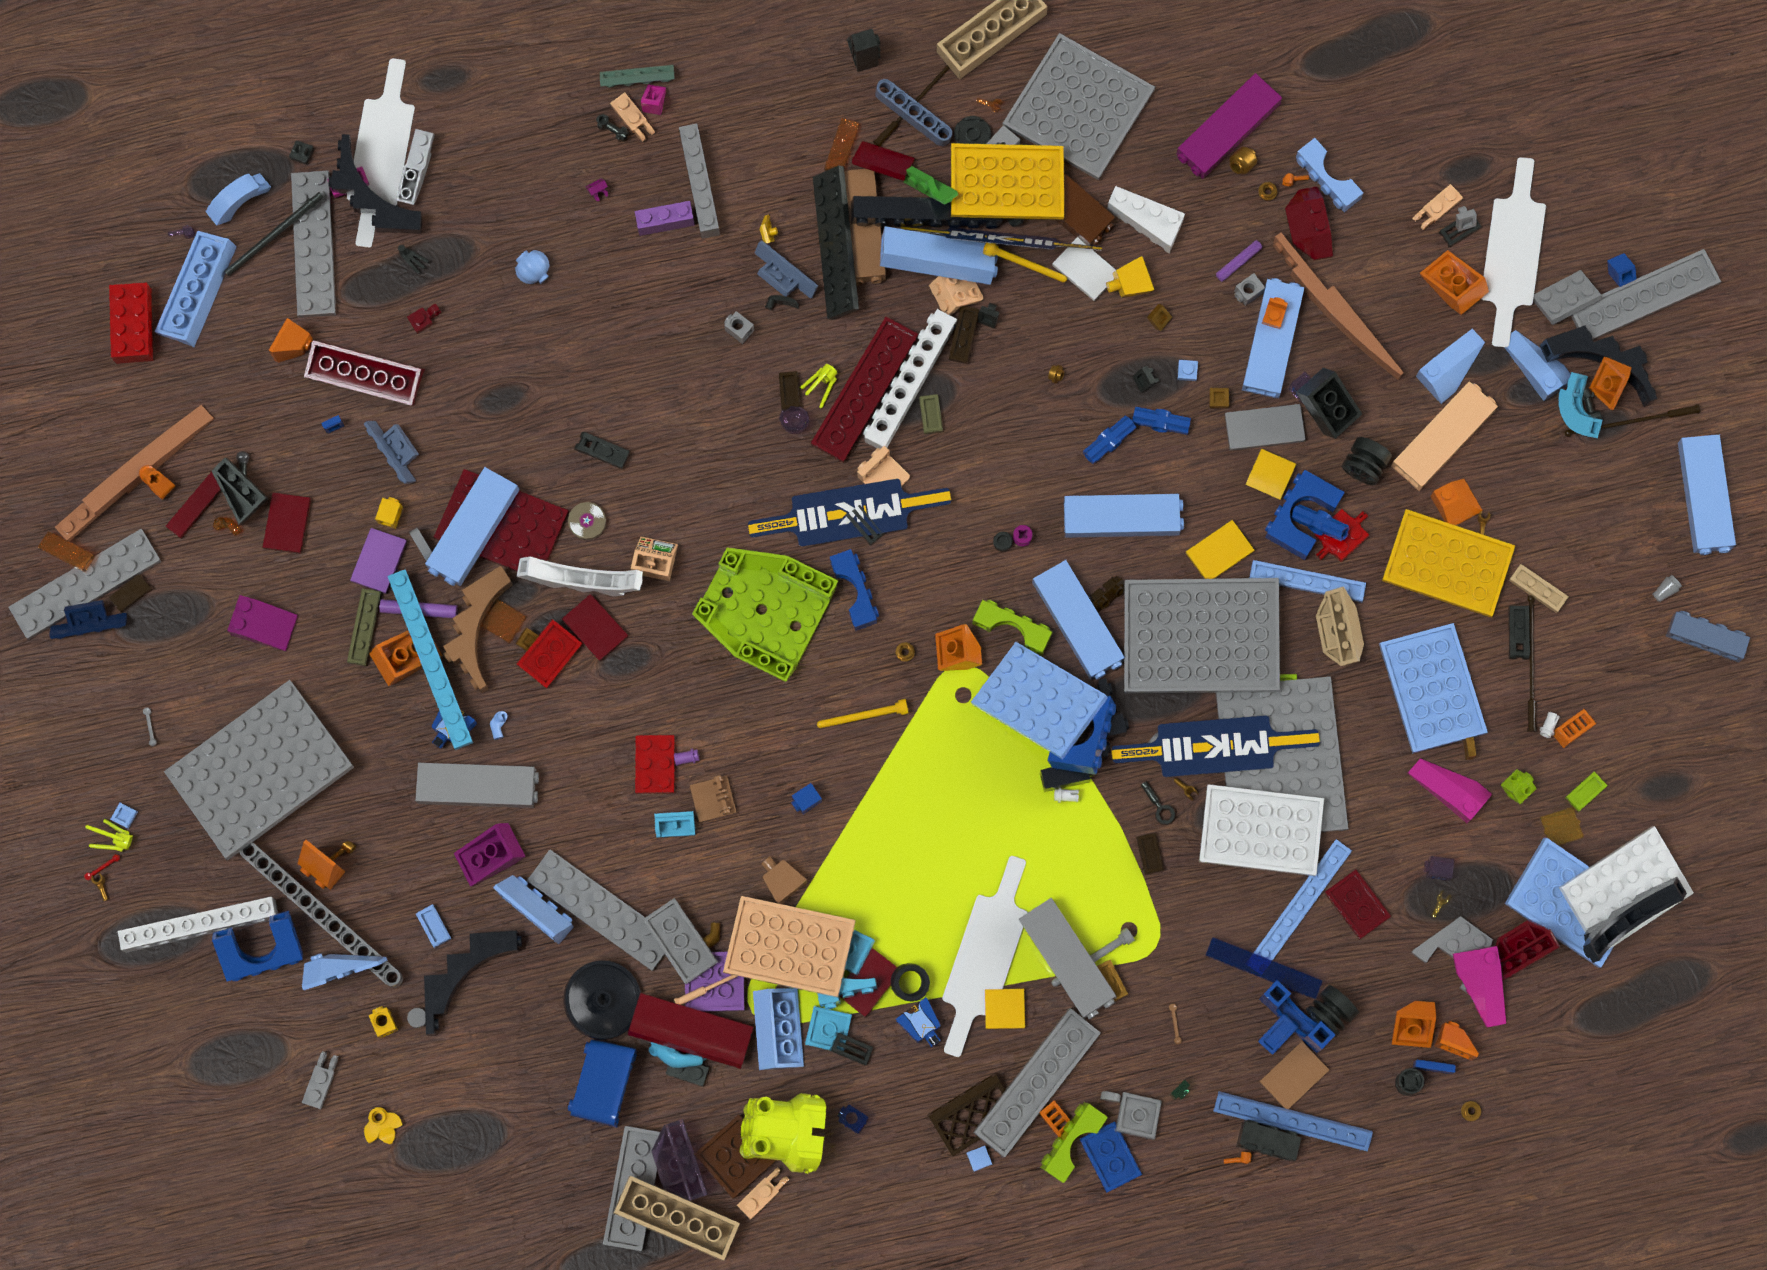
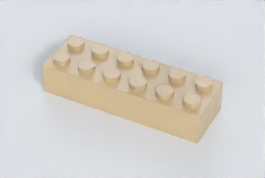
M995 0L937 43V53L960 80L1047 15V6L1042 0Z
M632 1176L628 1177L613 1211V1214L721 1261L725 1260L740 1224Z

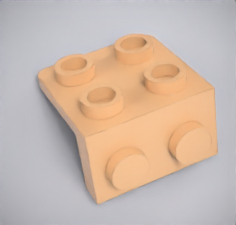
M938 276L929 285L942 312L950 316L960 307L983 300V295L976 282Z
M885 446L881 449L877 448L871 454L872 458L868 462H862L857 468L858 478L864 484L899 479L902 487L910 479V475L890 456V451Z

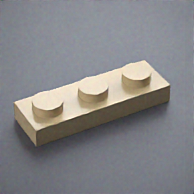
M1522 564L1519 565L1509 580L1555 613L1560 610L1569 597Z

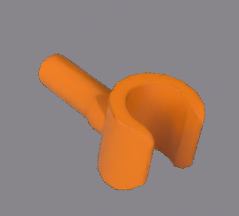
M1288 173L1283 178L1282 185L1287 187L1293 186V181L1309 180V175L1294 176Z
M1241 1152L1240 1158L1224 1159V1164L1236 1162L1249 1164L1252 1154L1250 1152Z

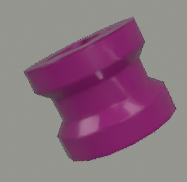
M1020 525L1015 528L1013 534L1015 544L1020 547L1030 544L1032 540V530L1030 527Z

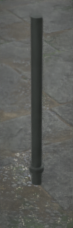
M318 192L311 199H306L307 202L229 266L225 273L228 276L232 275L309 209L315 208V204L324 198L322 194Z

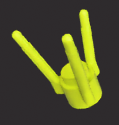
M825 364L823 368H820L800 387L804 389L818 377L805 392V395H809L821 381L826 384L829 382L819 408H823L831 388L837 380L835 378L837 371L831 365Z
M106 819L103 822L120 833L112 834L89 825L85 826L86 829L113 838V844H116V846L89 844L90 848L123 852V849L128 850L131 845L133 836L129 835L130 832L121 829Z

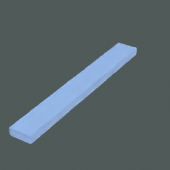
M1337 839L1334 841L1318 863L1316 876H1309L1245 965L1260 976L1264 973L1352 850Z

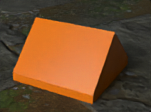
M1604 357L1589 389L1610 410H1614L1629 379L1632 367Z

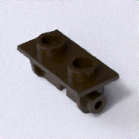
M1117 575L1115 577L1112 576L1102 585L1106 589L1105 591L1098 588L1089 596L1098 613L1102 609L1107 608L1115 598L1124 593L1125 583Z

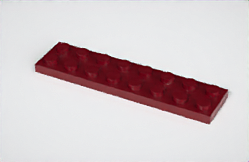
M888 317L884 318L811 441L812 446L843 463L845 462L907 357L911 347L917 340V333Z

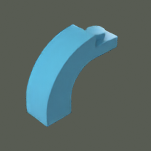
M1571 372L1567 390L1560 389L1559 392L1561 416L1566 425L1574 432L1598 438L1603 420L1588 415L1582 404L1583 392L1588 376Z

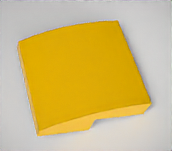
M1261 449L1245 485L1281 500L1296 463Z

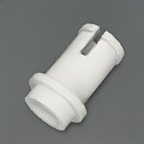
M1548 712L1543 727H1540V735L1551 738L1555 734L1554 729L1560 718L1557 714Z
M1059 787L1054 791V801H1058V803H1061V801L1078 802L1079 795L1077 794H1079V791L1063 790Z

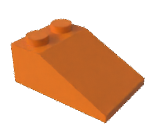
M1448 250L1420 272L1421 277L1460 315L1489 292L1485 277Z
M405 631L376 645L369 654L388 686L407 678L423 668L409 631ZM435 644L439 656L442 657L443 655Z
M307 840L303 842L297 863L302 867L300 871L308 878L310 875L317 879L315 883L322 889L327 887L331 890L345 871Z

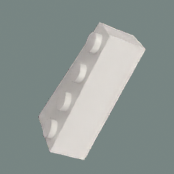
M1117 186L1113 190L1107 207L1108 211L1125 223L1133 226L1139 233H1143L1153 243L1164 248L1167 253H1170L1185 216V213Z

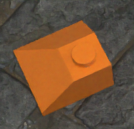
M287 318L268 351L273 359L280 363L304 355L306 351L311 349L313 338L309 332Z
M1465 479L1450 482L1434 490L1430 496L1444 521L1455 526L1474 517L1481 511L1483 512Z
M967 624L935 634L939 671L968 670L982 665L981 646Z
M1414 1001L1396 1012L1391 1041L1392 1045L1431 1048L1436 1022L1435 1002Z
M1451 1021L1443 1023L1434 1046L1470 1061L1477 1058L1479 1053L1465 1031L1459 1028L1460 1025Z

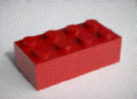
M147 282L109 285L111 358L116 364L153 361L152 289Z

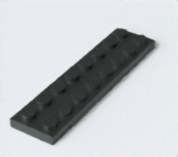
M839 165L813 176L827 319L830 320L859 310L844 167Z

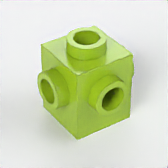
M1518 769L1501 784L1507 796L1519 804L1536 790L1532 776Z

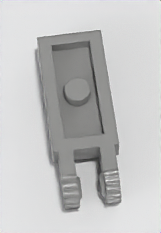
M324 1051L320 1054L317 1066L315 1065L302 1100L303 1104L322 1109L338 1061V1056L333 1055L329 1068H322L327 1057V1052Z

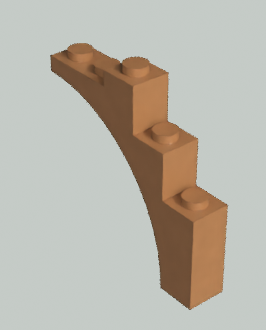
M501 566L462 590L465 595L462 599L469 608L453 618L455 624L452 625L458 635L461 633L462 635L443 646L446 650L443 654L449 663L453 661L455 666L462 662L460 667L465 674L470 673L473 678L470 680L475 690L480 689L482 693L488 690V687L482 677L478 663L477 644L480 628L493 603L513 586Z

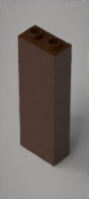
M1064 173V219L1055 220L1086 245L1096 246L1102 240L1101 236L1105 232L1109 233L1115 226V216Z

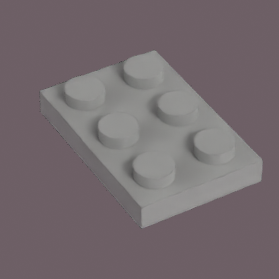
M1581 270L1534 294L1533 302L1552 325L1601 300V294Z

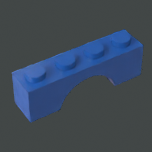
M850 549L830 556V563L836 578L851 582L857 590V600L849 609V615L855 631L877 624L876 618L879 617L876 606L872 607L870 600L873 598L870 589H866L864 586V582H866L863 571L859 572L857 567L860 564L857 554H853Z

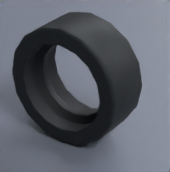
M906 963L895 969L890 983L896 996L905 1001L913 1002L920 1000L926 995L929 990L930 980L923 968L916 964ZM907 971H915L921 978L919 990L912 994L904 993L899 986L900 977Z

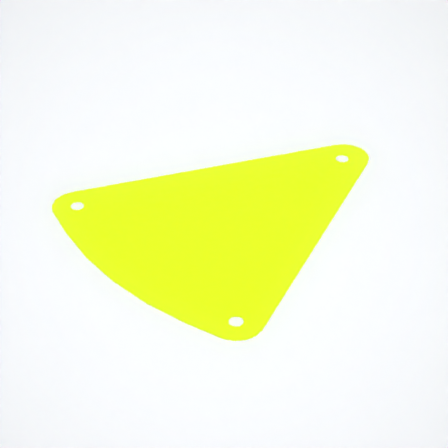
M975 667L968 670L944 671L936 679L796 908L853 919L856 921L854 930L874 939L875 942L872 948L897 968L906 963L916 964L923 968L929 976V990L923 998L913 1002H919L925 997L928 1000L943 997L978 895L985 897L996 895L1010 856L1026 861L1014 897L1016 906L1030 912L1052 898L1089 955L1117 939L1118 935L1121 934V927L1124 923L1132 922L1136 925L1137 934L1133 937L1135 941L1129 945L1122 944L1094 962L1096 966L1108 960H1111L1114 966L1143 959L1157 947L1160 939V922L1145 879L1120 824L1092 779L1090 778L1089 783L1062 788L1063 790H1078V802L1061 801V803H1058V801H1054L1055 790L1044 792L1040 771L1051 767L1047 761L1050 752L972 705L971 701L989 678L983 671ZM961 687L968 688L971 691V699L967 703H960L955 698L956 691ZM1024 927L1003 986L1055 976ZM845 970L843 978H847L851 972ZM907 971L900 977L899 986L904 993H915L921 986V978L915 971ZM751 979L747 989V1002L754 1015L753 991L775 989L778 986L777 984ZM890 986L872 1010L913 1002L905 1001L896 996ZM797 989L800 1023L810 1022L813 1007H825L819 1005L817 993ZM841 998V1004H836V1008L829 1009L847 1014L859 1013Z

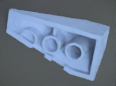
M1471 329L1422 367L1416 377L1442 404L1457 391L1485 342Z
M1516 330L1511 333L1509 346L1504 348L1543 401L1558 393L1560 389L1568 386V379L1571 374L1558 360L1547 362L1540 347Z
M319 953L311 956V961L304 964L302 988L303 990L313 988L336 979V977L340 979L352 974L353 971L357 973L378 966L388 960L386 957L339 954L322 956Z

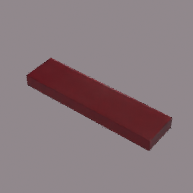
M212 471L165 526L180 539H182L221 492Z

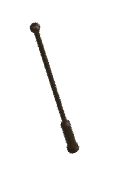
M948 65L924 89V91L915 99V101L918 102L930 90V88L942 77V75L949 69ZM899 117L896 121H892L879 137L874 139L873 143L881 147V144L899 126L898 123L903 118Z
M1696 404L1691 407L1669 410L1663 414L1601 425L1600 429L1663 417L1673 418L1694 413L1699 414L1700 406ZM1568 429L1564 434L1566 437H1570L1572 434L1577 433Z
M1529 595L1527 600L1529 602L1530 699L1528 700L1527 732H1537L1533 667V602L1535 598Z

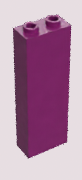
M1255 73L1178 147L1177 158L1183 164H1187L1194 175L1204 179L1281 104L1282 97Z

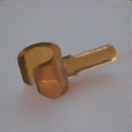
M980 98L976 100L977 103L991 107L993 112H999L1001 109L995 107L994 104H1003L1001 99H995L993 102Z

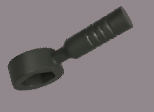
M1147 781L1141 784L1151 802L1158 808L1155 813L1156 820L1162 825L1170 824L1175 818L1174 809L1169 805L1160 804L1159 798ZM1161 810H1169L1171 818L1169 820H1162L1159 813Z

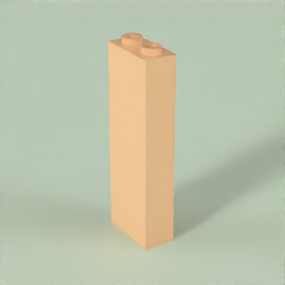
M1469 381L1393 461L1391 467L1418 491L1433 478L1497 409L1498 406L1495 400L1490 396L1484 395L1477 384H1472Z

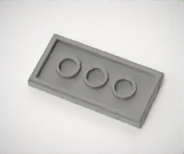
M1300 404L1227 412L1224 414L1230 451L1305 442Z
M675 898L642 920L685 985L718 963Z

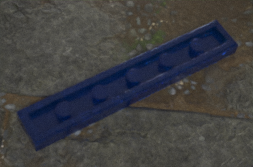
M1212 937L1205 955L1272 983L1278 980L1285 988L1312 999H1316L1322 984L1320 979Z

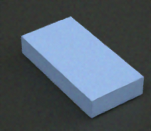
M433 904L416 913L434 948L452 939Z

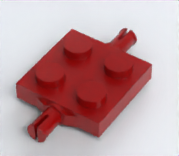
M1341 509L1333 516V519L1349 525L1348 535L1345 540L1339 541L1325 534H1315L1314 536L1323 546L1316 553L1317 558L1319 557V560H1322L1328 553L1334 555L1341 562L1369 537V534L1360 525L1368 517L1366 513L1362 511L1354 519Z

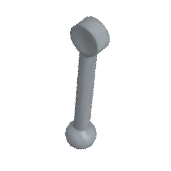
M144 708L143 714L146 715L150 735L149 745L155 746L157 741L153 736L150 720L151 710Z

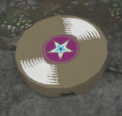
M584 502L576 505L571 510L568 524L571 532L577 538L592 540L600 536L605 530L606 517L601 507L595 503Z

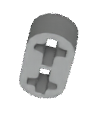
M418 528L409 533L427 561L432 551Z

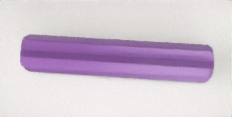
M1257 240L1254 241L1216 273V277L1221 282L1228 278L1262 249L1261 243Z

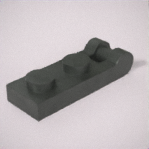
M581 433V439L574 448L576 451L623 469L630 451L589 433ZM587 442L592 443L590 448L586 447Z
M1510 605L1508 607L1509 659L1522 658V660H1529V606ZM1516 645H1522V650H1516Z

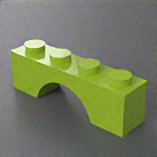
M982 600L974 616L973 625L988 632L1000 625H1011L1022 633L1026 648L1038 655H1043L1052 636V631H1050L1048 626L1044 624L1036 625L1032 623V619L1026 616L1019 617L1009 608L1002 609L997 607L998 604L991 600H987V602Z
M1086 1102L1076 1108L1074 1112L1076 1115L1072 1121L1066 1123L1063 1129L1064 1133L1054 1141L1050 1154H1046L1041 1161L1042 1166L1040 1168L1062 1183H1065L1075 1168L1070 1158V1148L1073 1141L1084 1133L1097 1134L1108 1118Z

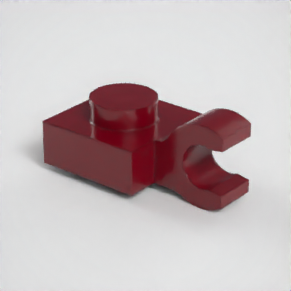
M433 304L427 311L422 307L407 316L418 334L433 325L431 319L442 312L437 304Z

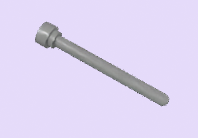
M1127 927L1120 931L1121 934L1118 935L1117 939L1090 955L1092 960L1096 962L1120 945H1129L1134 942L1135 939ZM1056 977L1052 980L1051 984L1057 987L1060 985V982Z

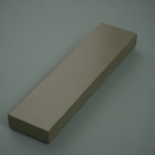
M362 588L347 659L349 664L367 666L382 594L381 591Z

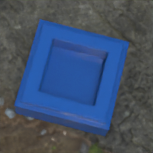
M339 415L321 423L328 434L344 427Z

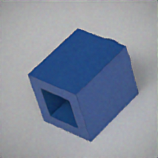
M1624 253L1607 260L1608 273L1619 287L1636 280L1635 265Z
M810 783L792 795L793 801L791 804L797 812L801 811L802 814H805L820 804L822 798Z

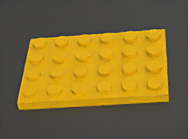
M951 143V188L958 192V196L951 201V217L1063 220L1064 146Z
M1406 509L1382 581L1492 618L1515 545Z

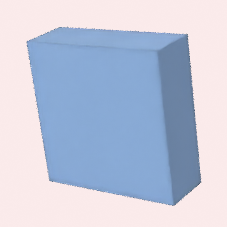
M119 803L110 820L129 829L138 812Z
M985 1146L966 1153L974 1172L992 1165Z

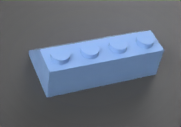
M795 988L753 991L759 1070L804 1067L798 990Z

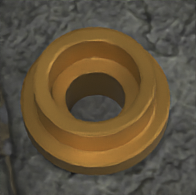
M1265 182L1260 185L1258 194L1261 199L1270 201L1276 197L1277 188L1273 183ZM1270 190L1271 194L1267 195L1264 191Z
M1053 365L1051 367L1048 379L1052 380V383L1056 384L1063 379V367L1061 365Z
M904 642L897 646L896 656L900 661L908 662L914 657L915 650L910 643ZM905 649L909 651V654L906 656L901 653Z
M1473 1101L1464 1103L1461 1107L1462 1117L1467 1121L1477 1120L1481 1115L1480 1106ZM1470 1107L1475 1111L1473 1115L1468 1113Z

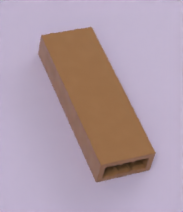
M868 169L844 171L856 286L863 285L865 282L878 284L886 280L885 267L880 266L881 229L875 226V224H868L866 226L851 224V201L853 196H877L874 171Z

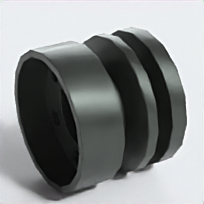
M1357 437L1351 448L1353 454L1347 455L1341 467L1354 479L1368 485H1376L1379 480L1378 477H1381L1383 473L1381 469L1386 468L1392 455L1381 444L1365 437Z
M1328 985L1320 993L1324 1003L1314 1000L1313 1005L1316 1008L1309 1005L1306 1011L1314 1022L1319 1023L1321 1021L1335 1034L1334 1037H1337L1340 1034L1338 1029L1342 1031L1345 1029L1341 1019L1350 1023L1359 1014V1011L1344 994L1332 985Z

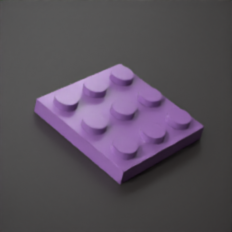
M711 952L718 963L685 985V994L731 976L730 974L723 973L728 952ZM738 976L708 990L706 994L685 1003V1006L702 1012L745 1011L744 977Z

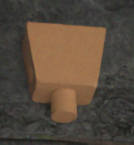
M768 857L761 863L767 870V873L762 878L777 904H782L807 884V880L785 860L776 864L771 857Z

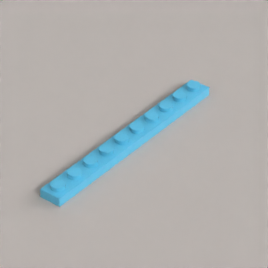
M405 569L391 574L387 577L453 747L457 750L470 745L473 741Z

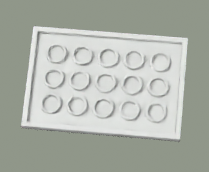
M1207 785L1199 862L1316 876L1324 798Z
M1651 826L1559 887L1584 932L1589 927L1607 920L1611 912L1632 903L1636 895L1675 877H1678L1687 892L1684 899L1693 894L1691 887L1655 826ZM1675 905L1661 911L1660 913L1644 921L1643 923L1635 927L1633 930L1628 932L1626 935H1624L1610 948H1612L1625 938L1629 937L1630 935H1632L1633 933H1635L1636 931H1638L1639 929H1641L1642 927H1644L1645 925H1647L1648 923H1650L1651 921H1653L1654 919H1656L1657 917H1659Z

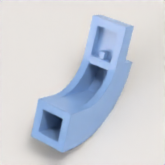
M248 173L226 186L212 200L206 213L216 225L231 221L234 213L243 203L255 196L269 192L271 186L260 173L253 176Z

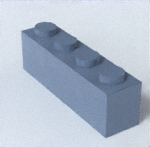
M1685 611L1676 612L1672 616L1666 637L1736 662L1744 659L1750 637L1745 636L1744 632L1728 630L1722 624H1711L1705 618L1698 617L1697 619L1691 617V614Z

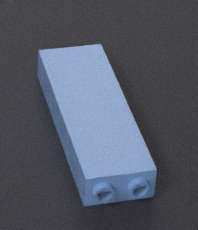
M885 226L881 238L880 266L991 285L992 278H996L998 267L995 264L997 263L998 256L991 255L989 257L983 254V248L986 243L948 239L945 236Z
M1276 278L1267 279L1242 386L1243 391L1279 399L1304 287H1300V284H1287ZM1278 297L1288 303L1280 329L1262 324L1270 298Z
M1720 434L1681 438L1678 442L1693 552L1700 553V555L1711 554V551L1728 553L1736 546Z
M484 467L425 563L429 569L428 572L436 577L441 575L445 578L444 581L452 586L455 584L461 586L519 492L518 485Z
M1179 494L1064 496L1065 538L1177 536L1180 534V530L1184 529V520L1180 518V511H1183V500H1179Z
M1066 560L1033 578L1032 583L1090 680L1093 678L1098 680L1106 675L1105 672L1111 668L1116 670L1123 665L1122 662L1125 657Z

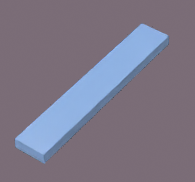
M1255 560L1252 562L1249 577L1279 578V586L1322 595L1327 591L1344 587L1352 601L1361 603L1366 586L1364 582Z

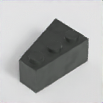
M873 29L850 35L846 39L857 72L879 66L878 59H881L879 45L881 44L878 34L874 35Z
M225 457L212 470L239 525H243L269 499L228 458Z
M1247 1120L1241 1124L1236 1147L1295 1162L1301 1137H1297L1296 1132L1286 1130L1284 1133L1278 1131L1277 1127L1269 1125L1264 1127L1259 1125L1258 1122Z

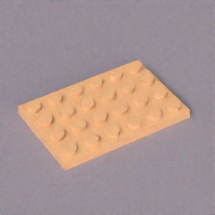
M741 896L723 973L838 998L856 921Z

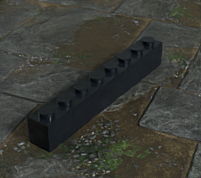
M853 196L851 201V224H857V226L875 224V226L882 227L887 224L894 225L895 227H903L905 225L923 227L924 225H931L933 228L968 226L971 229L981 226L995 229L1000 227L1003 218L951 217V202L942 204L933 198Z

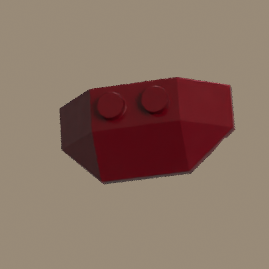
M1317 186L1299 189L1285 207L1292 243L1314 261L1332 258L1331 230L1323 196Z
M1527 920L1497 939L1495 946L1498 949L1502 981L1527 969L1560 948L1551 929Z

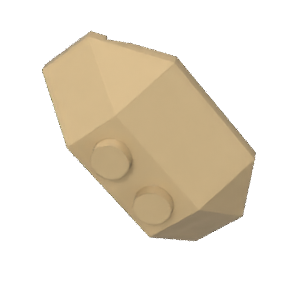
M1344 587L1327 591L1316 614L1323 653L1340 666L1359 662L1364 642L1357 608Z

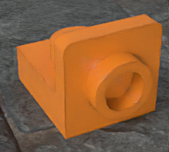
M1278 297L1270 298L1262 324L1280 329L1288 303Z

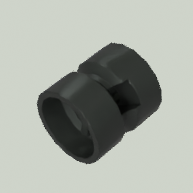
M1405 1069L1397 1075L1395 1086L1402 1095L1411 1096L1422 1089L1424 1078L1417 1069Z

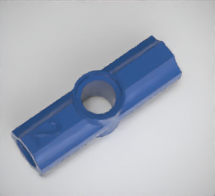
M1135 406L1132 421L1137 425L1151 427L1152 430L1166 433L1170 431L1188 435L1191 418L1173 415L1170 411L1156 409L1154 411Z
M1125 415L1111 428L1105 429L1097 437V440L1083 451L1085 458L1094 464L1106 453L1115 450L1122 443V440L1136 429L1134 422Z
M1300 504L1295 506L1291 516L1293 521L1307 526L1313 533L1317 535L1325 534L1339 541L1346 539L1350 529L1349 525L1333 519L1327 512L1322 510L1316 512Z

